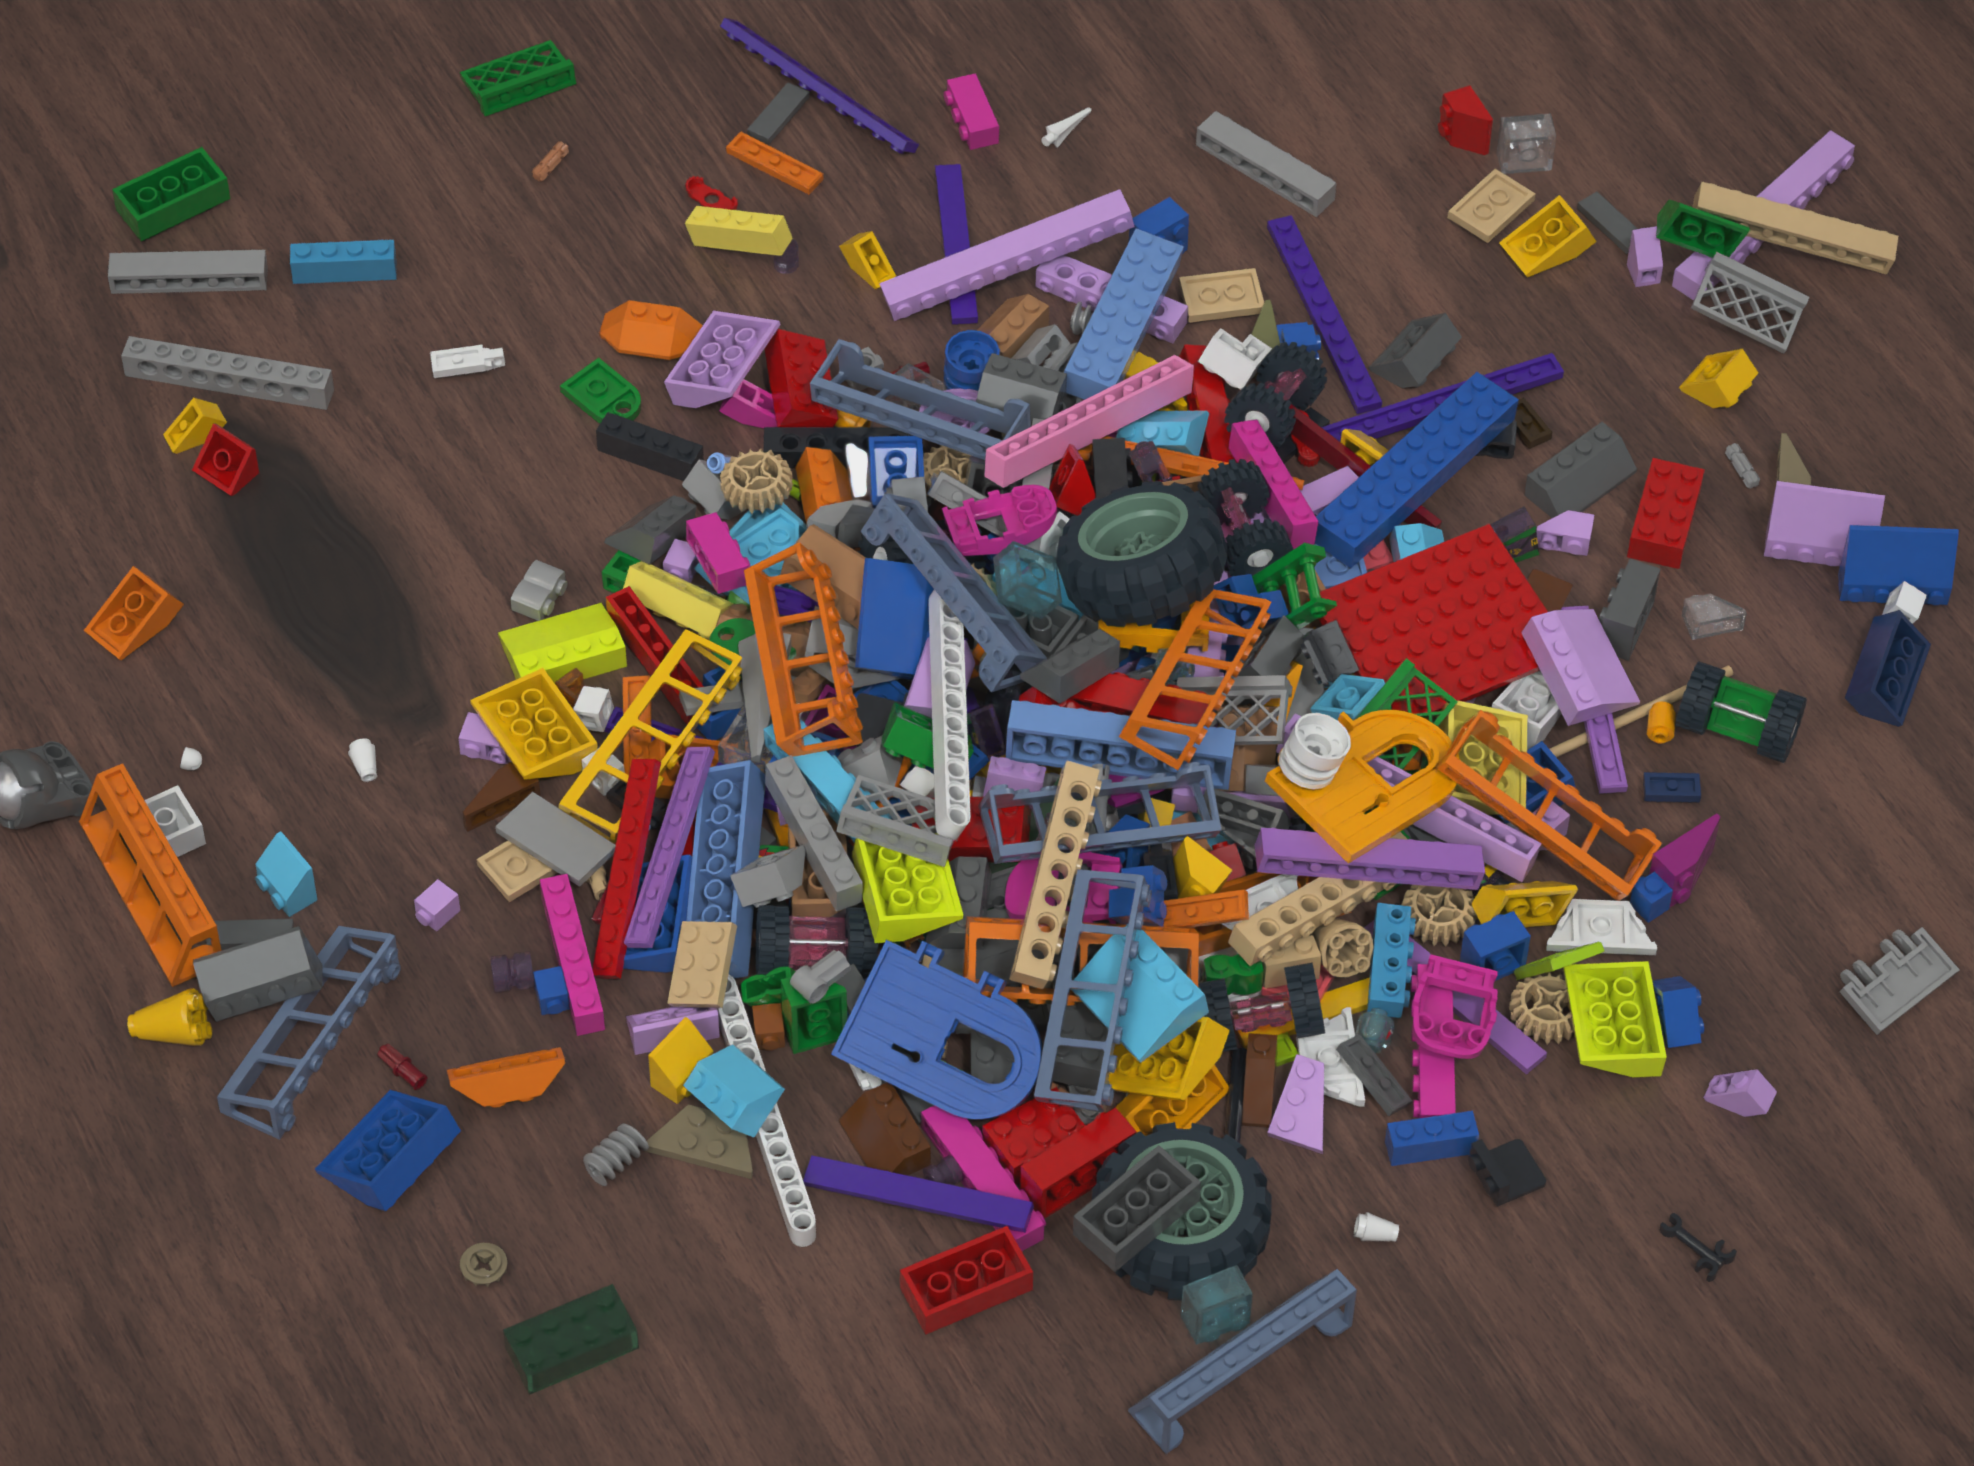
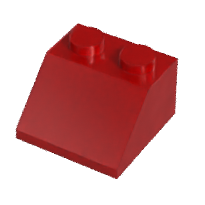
M1469 85L1444 93L1442 105L1440 106V123H1438L1440 135L1446 138L1450 146L1481 155L1489 154L1493 118L1472 87Z
M1069 444L1050 482L1049 490L1058 508L1079 516L1082 507L1094 500L1096 494L1084 460L1075 446Z

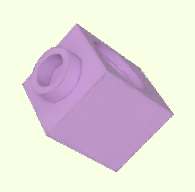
M674 539L663 561V570L691 583L697 572L694 567L699 561L688 542Z

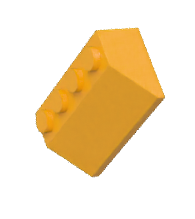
M1214 1064L1184 1101L1130 1093L1116 1108L1137 1133L1141 1131L1144 1136L1152 1134V1128L1155 1125L1175 1122L1176 1129H1190L1192 1123L1196 1124L1229 1092V1086Z

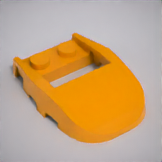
M1195 602L1189 605V610L1181 614V626ZM1204 614L1202 620L1209 622V617ZM1102 619L1098 621V629L1119 640L1120 647L1132 649L1134 646L1146 647V652L1158 653V649L1169 648L1178 633L1177 630L1152 628V624L1138 626L1137 623H1127L1124 627L1107 626ZM1196 629L1187 646L1202 647V651H1208L1209 630Z

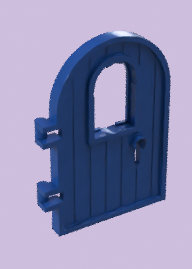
M886 940L831 1055L959 1117L975 1120L991 1119L1002 1116L1018 1107L1030 1095L1037 1083L1043 1049L1039 1032L1030 1016L1015 1002L1000 995L1007 981L984 971L977 984L938 965L945 951L923 940L917 953ZM924 955L932 958L929 968L919 964ZM986 984L994 988L991 998L981 994ZM959 1022L1003 1043L1012 1051L1015 1063L1012 1062L1011 1072L1005 1077V1081L998 1084L986 1083L941 1061L946 1050L944 1047L947 1039L952 1032L954 1033ZM894 1044L910 1052H918L920 1060L914 1063L911 1057L892 1049Z

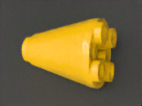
M194 988L187 989L137 1010L128 1017L130 1035L143 1040L201 1046L205 1039H211L212 1027L210 1022H207L206 1010L208 1008L204 1003L202 993L200 994Z

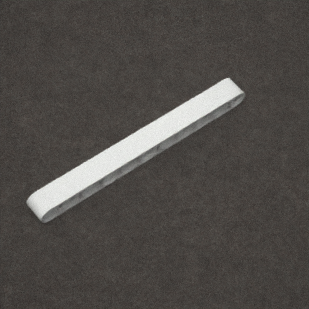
M934 589L929 596L928 602L935 822L938 835L954 841L963 832L971 818L964 625Z
M728 975L723 1008H716L718 1011L719 1027L726 1047L730 1045L737 1046L766 1072L736 981L731 975ZM776 1103L757 1132L756 1138L790 1239L795 1245L805 1247L811 1245L816 1238L815 1215ZM776 1154H781V1155H783V1156L776 1157V1156H774V1155H776ZM784 1178H789V1179H791V1180H789V1181H784V1180H782V1179H784ZM797 1202L799 1204L791 1205L790 1203ZM801 1226L808 1227L806 1229H798Z

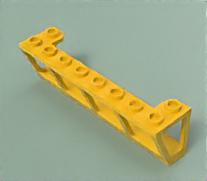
M685 629L560 801L558 808L616 845L620 819L617 823L612 824L576 804L600 771H604L625 783L628 782V774L608 765L607 762L632 727L671 746L661 761L657 791L664 781L662 774L667 768L672 770L678 762L680 756L677 753L683 746L687 748L695 738L696 734L693 733L698 724L703 726L712 713L709 709L713 703L719 704L726 695L727 689L733 690L740 681V674L743 670L740 667L742 657ZM690 647L726 670L710 694H705L670 677ZM706 649L731 660V665H728ZM663 684H668L703 702L678 738H673L638 720ZM582 818L609 831L611 833L610 837H608L606 834H604L603 832H601L600 830H598Z

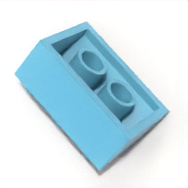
M1154 411L1118 429L1116 438H1125L1126 441L1199 456L1209 412Z
M730 1045L698 1061L683 1085L731 1129L751 1137L756 1136L785 1090L784 1087L735 1045Z

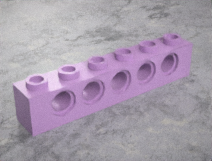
M1062 255L1038 266L1036 269V287L1044 292L1064 298L1069 302L1076 304L1082 302V306L1085 308L1091 305L1092 311H1094L1112 274ZM1164 296L1147 333L1158 339L1174 343L1187 324L1188 306Z

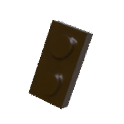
M1524 397L1520 398L1514 419L1517 422L1516 433L1529 449L1551 440L1553 432Z

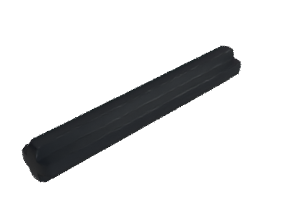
M1237 1047L1236 1050H1233L1225 1135H1229L1240 1143L1247 1049Z

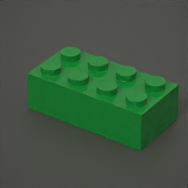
M203 147L112 189L116 211L140 241L231 199L227 177Z

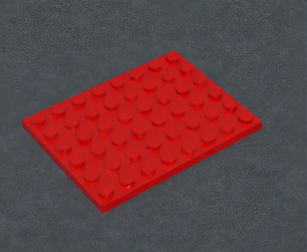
M1490 524L1320 591L1321 598L1336 601L1337 607L1327 612L1326 616L1318 619L1322 625L1338 619L1360 667L1359 671L1354 672L1355 676L1384 679L1386 683L1407 658L1415 664L1414 667L1454 699L1466 702L1540 671L1521 632L1531 617L1547 613L1548 611ZM1414 677L1408 684L1409 695L1425 694L1424 684ZM1428 688L1429 693H1435V692H1433L1431 689ZM1405 689L1399 696H1405ZM1441 697L1430 698L1431 712L1441 711L1447 702ZM1426 698L1410 700L1412 714L1427 713ZM1406 700L1394 701L1391 705V710L1407 712Z

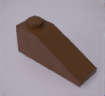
M512 762L498 769L463 811L465 830L467 832L514 810L532 792L541 797L538 778L524 780Z
M1248 1034L1242 1126L1269 1128L1271 1125L1278 1055L1277 1035Z

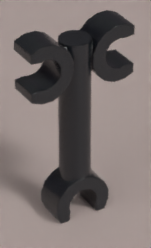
M1672 1213L1669 1218V1222L1674 1227H1669L1663 1222L1660 1224L1659 1231L1663 1236L1668 1238L1677 1237L1702 1257L1697 1261L1695 1272L1698 1273L1702 1268L1710 1269L1707 1276L1708 1282L1716 1278L1718 1270L1724 1264H1730L1735 1259L1737 1250L1733 1249L1728 1254L1721 1252L1725 1244L1723 1239L1716 1243L1713 1252L1682 1227V1220L1675 1213Z

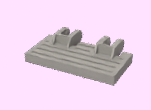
M1923 927L1913 933L1910 938L1899 929L1892 933L1893 940L1906 956L1901 953L1891 940L1884 939L1879 945L1885 956L1874 963L1871 969L1864 961L1857 960L1853 963L1854 971L1865 983L1866 987L1849 969L1844 970L1840 974V978L1846 985L1840 990V993L1876 1035L1885 1030L1959 971V968Z

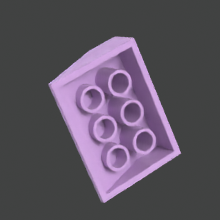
M713 311L664 381L673 405L698 408L732 397L781 325L780 322L771 319Z
M1777 481L1766 530L1764 556L1805 563L1840 566L1849 525L1880 526L1885 495Z
M1594 609L1554 610L1531 617L1521 633L1568 726L1639 705L1640 700Z

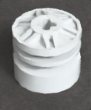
M1321 713L1306 714L1298 719L1279 754L1280 768L1291 782L1300 787L1308 789L1324 788L1331 783L1351 747V738L1346 728L1329 715Z

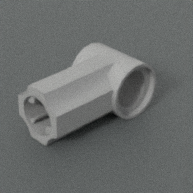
M833 950L813 966L805 965L800 967L793 974L790 984L809 1003L813 1004L824 997L830 985L850 972V964L840 951Z

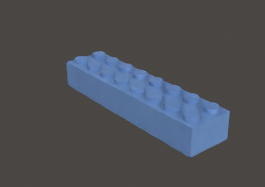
M1137 228L1135 229L1064 370V373H1067L1066 393L1085 400L1124 380L1179 268L1184 246Z
M1012 700L1006 744V758L1010 760L1063 768L1067 760L1088 767H1092L1094 764H1103V769L1105 765L1110 766L1109 774L1139 776L1141 779H1148L1156 773H1166L1167 776H1174L1184 769L1183 765L1187 764V762L1183 761L1179 770H1176L1120 738L1119 735L1130 716L1112 712L1089 711L1083 708L1074 709L1058 705H1044L1029 701ZM1172 722V723H1177V724H1182V725H1187V726H1192V727H1196V726L1198 725V724H1195V723L1185 724V723ZM1204 726L1203 728L1208 731L1200 745L1193 744L1197 750L1189 763L1200 762V766L1210 765L1213 787L1215 789L1228 790L1236 730L1224 727L1207 728ZM1140 727L1137 732L1138 738L1175 759L1179 758L1190 739L1187 735L1148 727ZM1204 778L1200 781V787H1206Z
M751 760L710 767L697 806L686 921L732 922L737 925L729 975L733 978L748 976L754 904L742 907L730 875L759 858L765 791V774Z

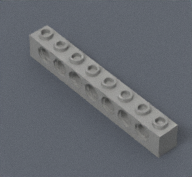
M129 336L121 355L125 376L325 410H327L334 392L330 369Z

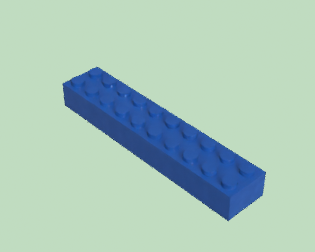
M1476 372L1316 516L1318 526L1315 544L1324 547L1326 552L1349 568H1352L1389 535L1394 526L1400 525L1514 421L1519 399L1479 372Z

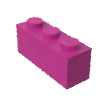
M976 73L947 80V91H944V99L946 105L952 108L951 113L954 123H958L960 126L959 132L962 141L967 142L970 150L998 144L999 125Z
M717 512L686 521V540L716 592L720 594L746 586L744 570L751 567L747 557L743 558L737 540L731 538L727 523L721 521Z

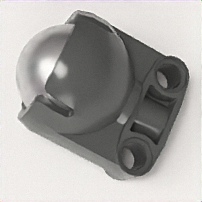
M49 741L39 747L25 750L11 749L0 752V823L4 827L25 829L39 822L71 815H82L93 785L74 756L63 744Z

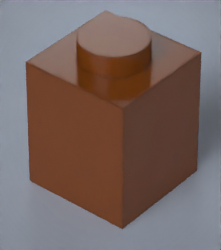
M781 1003L752 1006L754 1034L758 1049L770 1051L785 1047Z

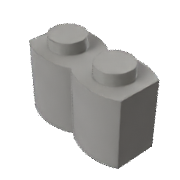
M535 560L511 596V610L537 621L543 620L546 615L549 616L554 609L557 597L562 596L566 591L565 571Z

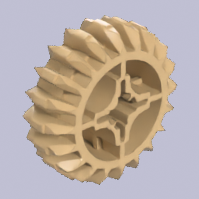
M942 445L938 449L931 447L930 453H924V477L927 497L929 496L927 493L932 486L930 478L933 473L939 475L940 471H943L965 484L969 457L971 455Z
M761 448L758 452H753L749 449L748 453L739 452L738 458L731 456L729 463H724V468L720 475L721 491L726 501L732 505V508L739 506L741 512L749 509L751 514L755 510H760L763 514L766 508L773 511L775 504L782 506L783 499H788L793 486L792 471H790L787 460H783L780 454L774 456L772 450L764 453Z
M1412 885L1410 890L1405 892L1404 900L1401 904L1402 906H1411V918H1416L1413 938L1422 936L1421 940L1423 943L1431 940L1434 946L1438 942H1442L1446 947L1449 940L1457 944L1459 938H1463L1464 931L1473 926L1475 920H1477V915L1471 905L1474 900L1472 891H1466V889Z
M1547 972L1546 976L1543 977L1540 974L1535 975L1534 979L1527 977L1524 979V983L1519 982L1516 985V990H1513L1509 1004L1511 1022H1516L1515 1026L1520 1030H1524L1525 1035L1534 1036L1535 1043L1539 1039H1545V1043L1548 1045L1551 1039H1554L1559 1044L1562 1041V1037L1569 1040L1572 1037V1033L1575 1034L1566 981L1562 980L1561 973L1557 977H1552L1550 972ZM1529 1000L1534 1002L1531 1009H1528L1526 1006ZM1567 1006L1570 1010V1013L1567 1016H1564L1562 1014L1563 1008Z

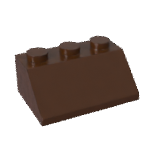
M887 1082L864 1092L839 1119L840 1126L866 1167L908 1176L931 1165V1146L892 1084Z

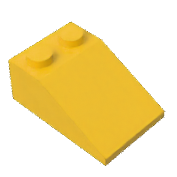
M1559 195L1500 241L1499 244L1527 277H1530L1578 257L1597 241L1587 226Z

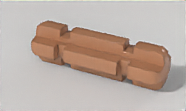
M561 141L557 142L553 149L532 170V177L539 182L544 181L548 174L561 162L562 158L569 153L568 145Z

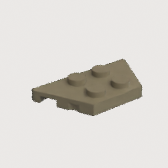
M688 1104L647 1140L649 1149L645 1152L752 1179L753 1170L747 1135L731 1129L711 1110Z

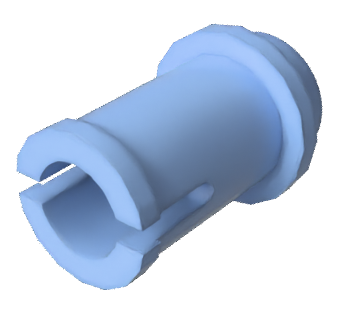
M718 452L713 453L707 459V467L712 473L719 474L723 471L724 463H729L731 457H726Z

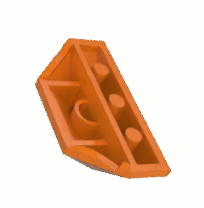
M629 300L605 313L599 335L619 353L672 360L682 357L703 325L680 307Z
M561 1047L552 1050L529 1052L465 1065L457 1069H448L447 1075L452 1088L483 1107H501L506 1102L516 1100L525 1102L534 1099L536 1096H541L565 1065V1058Z

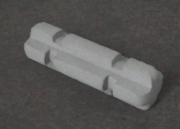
M1737 443L1728 445L1725 454L1732 461L1731 463L1739 476L1744 479L1743 482L1746 487L1750 489L1757 487L1760 477L1753 471L1754 468L1746 455L1741 453L1742 449Z

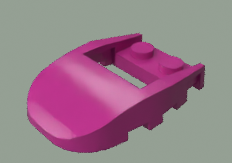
M1040 485L1016 486L1012 489L1011 493L1000 494L998 489L988 492L989 497L974 501V498L964 500L961 507L950 510L947 507L942 508L945 524L949 530L952 542L963 556L1000 554L1024 546L1043 536L1051 528L1057 515V506L1051 491ZM1002 515L1007 529L1006 532H1003V537L988 539L987 535H980L975 520Z
M1092 852L1079 854L1078 858L1083 859V864L1092 867L1091 871L1121 873L1122 864L1120 858ZM1039 859L1022 860L1016 865L1008 878L1005 907L1011 919H1025ZM1056 870L1051 871L1053 877L1059 879L1060 872ZM1090 882L1087 908H1085L1083 922L1093 923L1094 921L1109 919L1110 924H1116V921L1109 918V889H1119L1120 887ZM1045 897L1047 904L1056 906L1054 898ZM1066 907L1065 911H1070V907Z
M1430 954L1427 969L1422 974L1413 1002L1412 1036L1416 1043L1430 1051L1456 1058L1472 1059L1478 1057L1489 1040L1491 1030L1497 1018V989H1493V984L1497 978L1498 971ZM1429 984L1485 998L1479 1026L1424 1012Z

